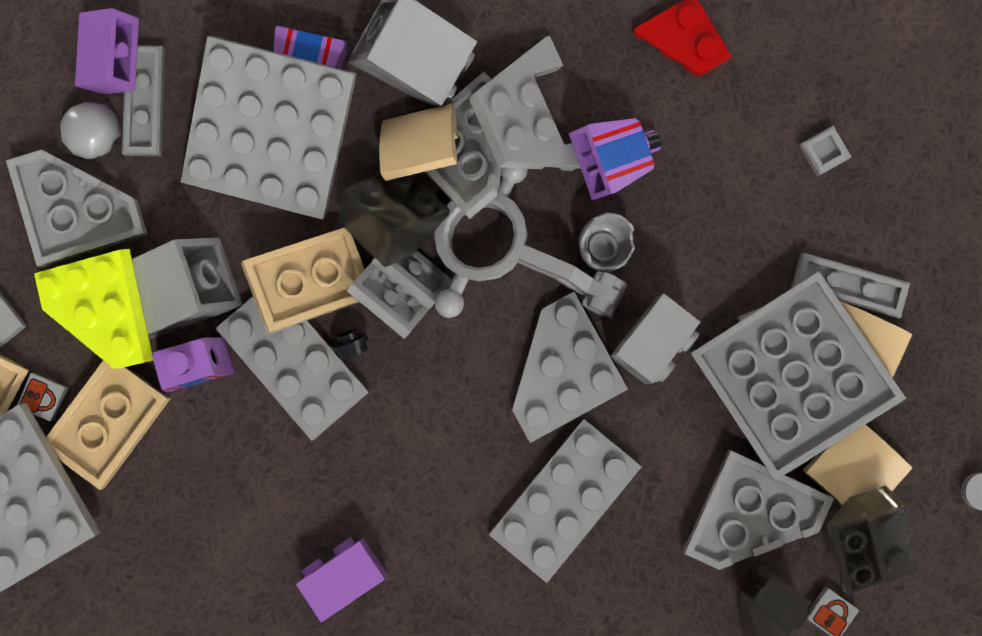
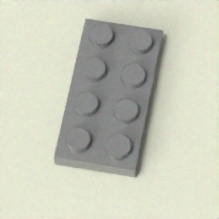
M251 297L215 328L311 441H314L369 393L366 387L340 357L333 352L330 345L308 320L267 334L254 297Z
M582 419L491 530L489 536L547 583L642 466L585 419Z

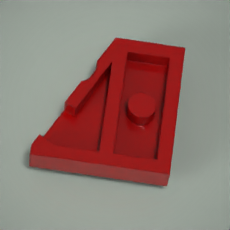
M683 0L634 28L632 32L640 41L643 39L660 50L662 55L682 64L684 69L698 78L730 60L732 57L698 0Z

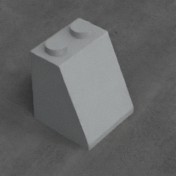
M381 0L347 62L431 107H436L448 103L454 96L457 85L454 83L460 72L467 70L475 56L472 50L477 41L416 0Z
M220 237L175 239L132 259L149 339L238 309L243 305Z

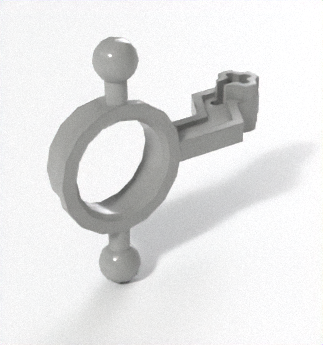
M502 167L499 193L483 207L500 210L510 218L513 224L514 238L512 246L505 257L494 265L477 268L465 265L458 260L453 251L452 237L456 225L465 214L453 201H450L440 214L434 233L436 250L445 266L455 273L449 288L440 291L435 299V308L441 316L453 318L461 313L464 307L462 293L469 280L480 282L500 278L513 270L516 264L519 263L556 279L575 293L584 296L583 307L603 317H613L626 289V282L612 274L598 270L593 279L569 263L526 246L528 234L525 218L516 203L508 197L514 184L523 181L527 176L528 169Z

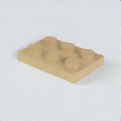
M348 226L243 260L241 263L267 334L359 302L347 290L365 269Z
M103 360L46 438L61 462L96 488L102 490L107 486L171 398L128 366L114 369Z

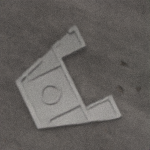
M550 36L537 43L469 98L499 167L523 169L558 167L563 171H573L576 168L581 169L572 143L566 145L563 143L535 77L553 73L563 66Z

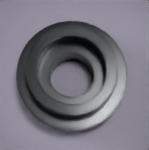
M352 329L336 336L337 343L332 345L333 352L338 353L341 360H346L368 350L366 344L368 336L366 333L358 334L357 329Z

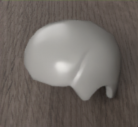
M84 102L72 106L65 113L60 123L63 144L73 155L85 159H93L109 153L114 141L121 136L118 115L108 105L97 102Z
M610 212L590 219L582 228L578 241L581 257L587 263V266L595 271L611 272L625 266L635 250L633 242L634 227L632 223L621 214Z

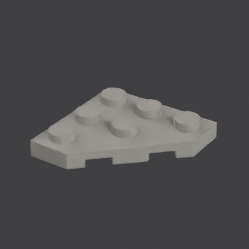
M485 72L480 74L445 104L453 103L455 106L458 139H455L457 164L425 171L469 219L498 195L502 168L498 166L469 100L476 91L492 80Z
M43 150L6 160L34 259L38 267L49 266L148 235L138 200Z
M575 292L543 308L538 319L512 408L530 443L628 390Z
M728 450L683 553L718 570L726 568L740 560L751 556H758L782 547L783 544L819 533L834 498L785 475L775 481L764 465Z

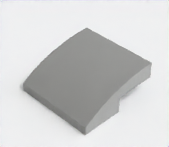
M396 234L350 285L347 292L405 339L434 305L436 296L440 291L449 287L452 279Z

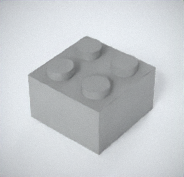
M663 293L653 300L610 357L644 384L663 382L676 366L671 361L676 353L686 352L698 338L699 333L695 329L701 322Z

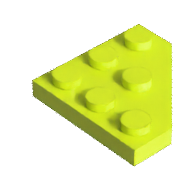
M130 249L116 250L34 273L42 310L112 368H123L153 361Z

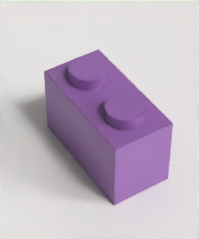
M113 8L79 13L76 87L100 94L135 91L139 18Z
M351 537L332 549L336 555L324 564L319 558L301 570L304 578L296 585L321 623L387 577L388 574L364 538L357 542H354Z

